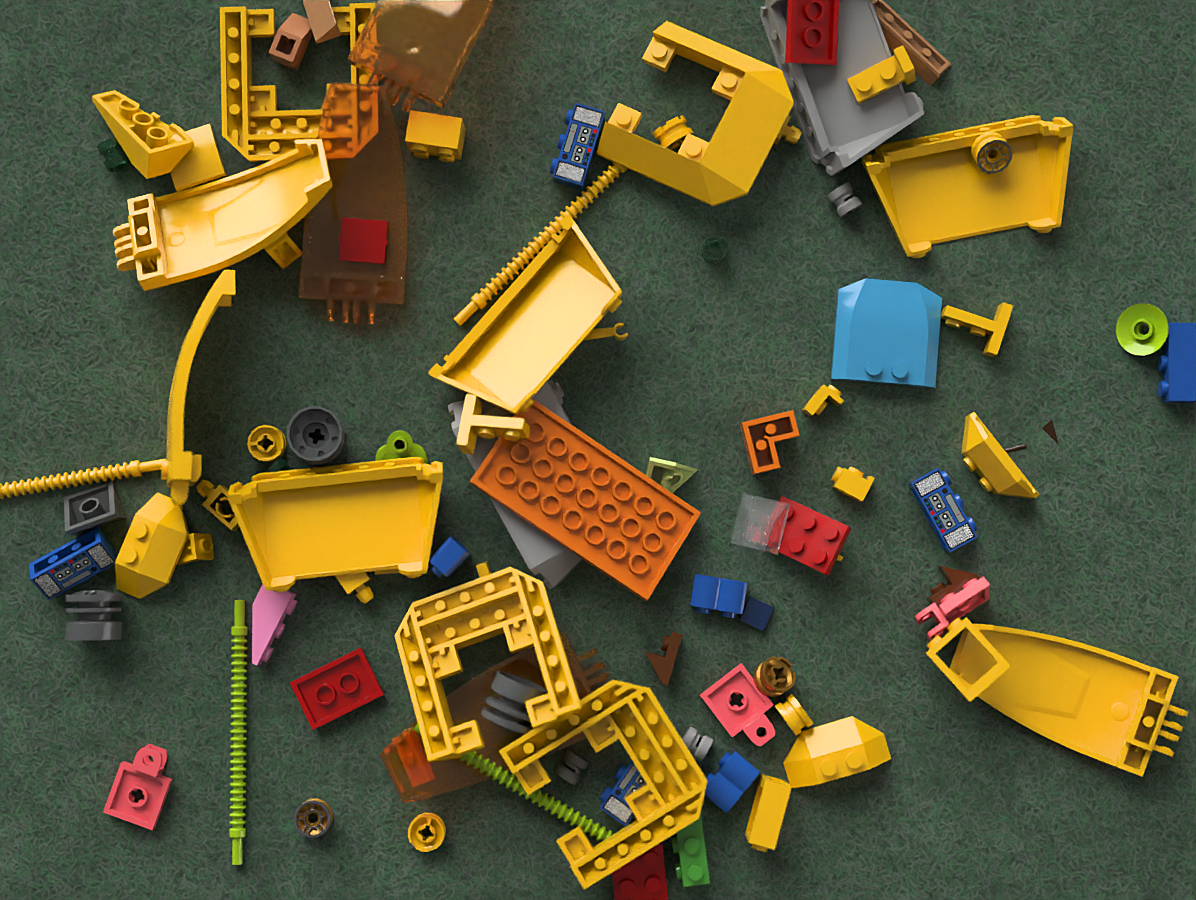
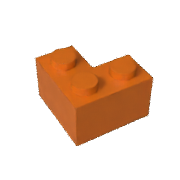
M793 410L740 424L752 475L780 468L774 443L800 436Z

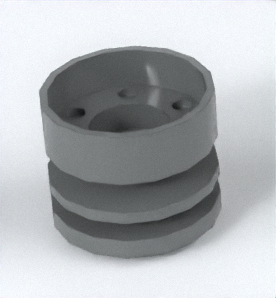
M309 406L299 410L291 418L287 426V440L290 448L303 462L314 466H323L333 462L341 455L345 446V432L339 419L330 410L319 406ZM317 432H320L324 440H319L315 444L311 436L317 435Z
M88 590L65 595V602H78V608H65L66 613L78 615V620L65 623V640L123 639V621L111 619V614L123 611V607H111V601H123V594L113 593L108 590Z
M497 671L491 689L498 693L500 698L487 697L485 702L494 708L483 707L481 715L500 728L526 734L534 728L532 724L527 722L530 721L525 701L548 694V691L542 686L519 676Z

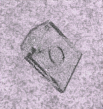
M742 493L729 543L778 555L790 504Z

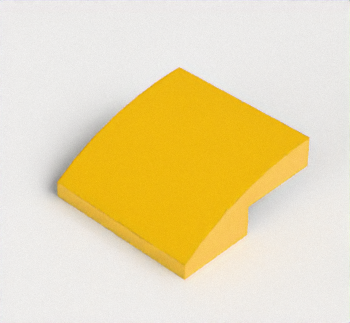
M210 124L185 132L194 141V146L170 172L177 192L226 176L222 157L218 151Z

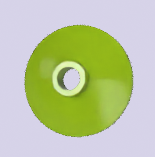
M1145 303L1135 304L1127 308L1120 315L1116 325V335L1120 345L1127 352L1139 356L1150 355L1158 351L1166 342L1169 333V324L1164 313L1156 306ZM1144 325L1149 327V332L1146 335L1141 332V328Z

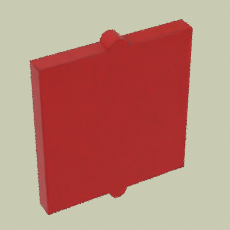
M342 217L341 236L338 237L340 241L339 260L385 264L386 245L389 244L387 240L388 221Z

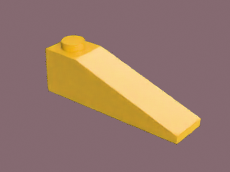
M115 90L92 96V101L127 157L146 179L170 173L194 146V141L179 126L174 123L168 125L160 121V115L154 112L151 114L139 109L137 102Z

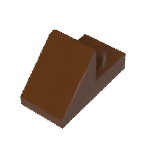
M937 566L948 584L944 585L941 582L930 589L931 595L926 598L930 604L935 602L938 606L942 604L941 600L950 593L956 595L964 589L963 586L968 581L974 578L979 580L980 577L978 574Z
M671 631L670 636H664L661 650L665 651L664 656L645 651L662 684L667 686L682 638L681 633Z

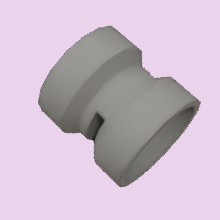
M849 182L827 195L831 203H835L837 206V213L840 218L848 215L849 211L852 210L853 212L863 205L859 197H855L852 193L853 188Z
M691 726L682 738L693 758L699 762L703 760L713 742L712 738L707 735L702 736L698 734V731Z

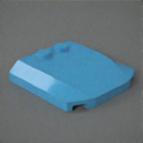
M867 278L838 289L831 380L896 384L934 389L936 386L942 297L918 283Z

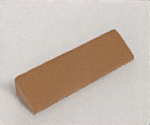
M303 0L316 44L341 36L330 0Z
M872 0L888 47L893 51L903 45L914 66L915 72L931 86L947 70L951 63L883 0Z

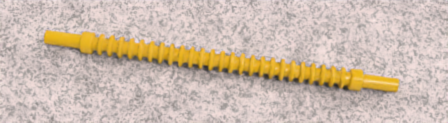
M612 162L613 166L609 165L607 172L602 171L603 176H597L598 180L596 182L592 181V186H587L586 192L581 191L582 196H576V202L571 201V206H566V211H561V216H556L555 222H549L550 227H544L545 231L543 233L539 232L540 236L538 238L534 237L533 243L528 242L529 247H523V252H518V257H513V262H508L506 269L501 268L502 273H496L497 277L495 279L491 278L492 282L490 284L486 283L485 289L480 288L481 292L479 294L475 293L471 297L472 301L453 319L461 326L479 308L483 309L487 305L486 301L488 299L492 300L491 296L493 294H498V289L503 290L502 285H508L507 281L509 279L513 280V275H518V270H523L524 264L529 265V259L534 260V255L540 253L539 250L543 249L544 245L550 242L551 236L554 233L561 234L562 227L559 224L567 215L577 219L576 214H582V208L587 209V204L593 203L592 199L594 197L598 198L599 192L604 193V187L609 188L608 184L610 182L614 183V178H619V173H624L628 169Z
M166 459L142 463L136 460L131 461L130 465L124 462L123 466H120V464H116L115 467L109 465L107 469L102 466L101 470L97 467L93 471L87 469L86 472L79 470L78 474L75 471H72L71 475L65 472L64 476L58 473L56 477L50 475L49 478L43 476L41 480L36 477L34 481L30 478L27 482L24 480H20L19 483L13 481L12 485L9 482H6L5 486L0 483V499H4L5 496L11 498L12 494L18 497L20 493L24 496L27 492L33 494L34 491L40 493L42 489L48 492L49 488L53 491L56 490V487L59 489H63L64 486L70 488L72 484L74 487H77L78 483L84 486L86 482L92 484L93 481L99 483L101 479L107 482L108 478L114 481L115 477L118 479H122V476L129 478L130 475L138 477L145 472L161 470L162 461H166Z

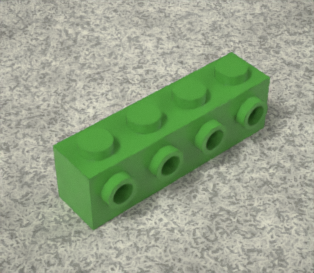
M700 812L699 819L676 832V837H671L673 853L679 854L680 863L675 864L677 880L682 879L683 887L710 884Z

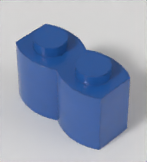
M450 536L429 559L430 563H432L429 568L440 578L444 576L450 577L469 557L471 552L453 536Z
M695 574L690 606H695L696 612L710 614V610L714 609L721 611L720 616L736 618L737 613H743L747 582Z
M733 751L731 754L726 752L717 763L721 766L715 774L710 772L706 776L707 785L704 795L725 813L732 808L760 773L736 751Z

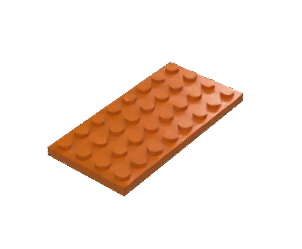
M532 398L534 403L525 413L520 411L518 415L514 414L512 418L525 419L530 427L529 439L520 438L518 441H512L499 436L469 481V484L642 600L647 601L701 512Z

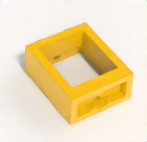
M958 617L947 627L950 631L943 638L938 635L926 645L929 648L926 654L966 699L971 702L1011 666L967 617L963 621ZM964 628H967L998 662L969 689L962 684L936 655L940 649Z
M764 774L760 776L745 832L746 839L752 844L751 847L763 852H767L768 848L775 850L792 788L786 780Z

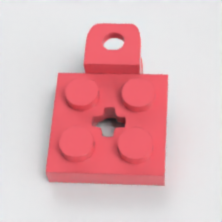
M984 576L979 580L974 578L968 581L963 586L964 589L956 595L950 593L941 600L942 604L939 605V608L934 602L915 616V621L918 625L932 617L938 624L927 633V638L930 642L939 635L941 637L949 632L947 627L958 617H963L989 600L990 584Z
M742 663L700 694L731 737L743 730L755 745L762 746L775 736V729L764 714L773 706V703L757 689L753 677ZM732 693L743 695L744 698L741 700L742 706L730 705L729 702L732 700L730 695ZM759 727L765 728L763 736H757L756 734Z
M148 744L137 752L133 764L125 761L121 762L103 813L154 830L173 780L161 775L168 757L167 750ZM140 789L144 799L136 802L132 791Z

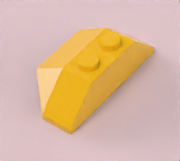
M973 412L965 417L961 452L965 458L962 461L971 472L975 470L981 477L979 483L988 493L992 491L996 495L1028 499L1038 497L1040 494L982 423L977 414Z
M157 492L135 514L115 561L117 589L138 599H142L146 595L169 584L189 537L186 519L182 510L183 506H175L171 502L170 497Z
M850 716L803 730L783 764L790 786L798 788L822 784L872 769L890 760L891 756L884 733Z

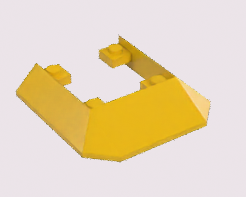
M349 3L350 7H332L341 35H350L351 83L327 84V109L277 111V87L275 85L252 86V38L276 36L274 9L248 10L246 7H220L222 136L249 162L276 159L297 149L295 140L322 139L327 159H354L379 133L376 3Z
M666 21L653 31V38L642 57L643 63L666 72L675 54H678L720 72L711 88L712 93L730 100L729 106L710 142L687 134L678 153L634 134L642 119V113L618 103L609 121H605L597 155L712 207L748 195L794 106L783 71Z
M508 567L412 602L395 634V639L429 762L463 758V754L485 747L478 721L472 720L454 727L441 679L463 672L458 654L459 649L505 633L510 652L513 654L533 646L535 647L548 694L525 701L534 729L559 720L563 722L582 708L546 588L542 581L512 567Z
M611 680L580 700L582 708L565 721L559 720L533 729L499 750L511 772L515 773L528 795L551 781L550 776L538 758L581 731L584 732L596 753L619 739L647 784L625 797L627 804L637 818L636 821L594 847L580 825L557 839L558 845L571 864L572 871L584 889L699 819L707 785L706 777L652 690L618 680Z

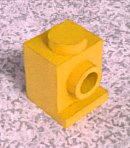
M838 466L831 478L834 481L832 488L858 502H862L875 478L868 476L864 479L862 478L864 473L853 467H849L847 470Z

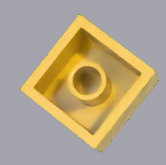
M410 110L405 138L409 151L414 153L413 156L422 159H428L429 155L439 156L440 161L454 163L455 159L461 160L466 132L463 119Z

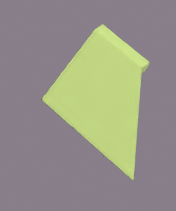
M650 457L646 476L671 493H674L698 469Z

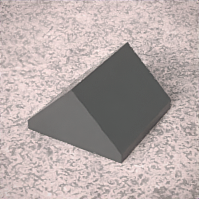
M111 480L64 497L65 532L67 535L78 536L96 527L100 528L126 518L114 481Z

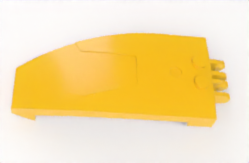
M322 139L295 140L297 149L269 162L220 180L156 198L151 193L128 199L129 223L113 228V235L115 238H118L114 242L116 257L120 258L117 263L118 269L121 271L137 269L138 282L144 291L213 273L240 262L264 249L298 223L332 187Z
M224 270L201 304L183 342L172 381L167 416L166 461H162L161 480H166V486L170 488L171 502L178 507L185 504L189 496L187 495L189 493V486H194L201 476V455L183 452L184 403L189 371L198 344L217 308L231 307V296H235V270Z
M973 624L1011 666L977 696L993 708L1054 742L1142 777L1153 750L1173 757L1174 752L1164 746L1160 747L1155 745L1158 735L1173 742H1178L1179 736L1161 730L1162 725L1182 732L1183 727L1180 724L1164 720L1167 710L1182 717H1187L1188 711L1170 705V699L1179 676L1080 642L1027 630ZM964 628L949 669L969 689L998 662L968 629Z

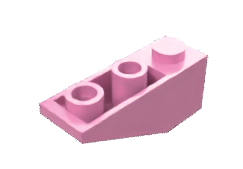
M262 584L253 602V664L261 665L263 661L267 662L271 657L274 648L270 646L274 638L279 639L286 626L282 622L286 614L291 615L297 605V601L294 600L296 593L290 590L282 593H276L273 590L266 591Z

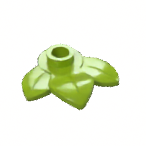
M402 430L394 431L390 434L387 444L378 449L375 458L376 461L420 457L424 458L425 464H428L424 448L419 444L413 443L411 435ZM397 440H402L405 443V446L403 448L396 447L395 442Z

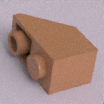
M292 13L281 25L268 52L273 61L298 71L313 35L309 19Z

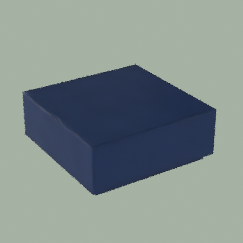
M749 597L739 620L764 631L774 607Z

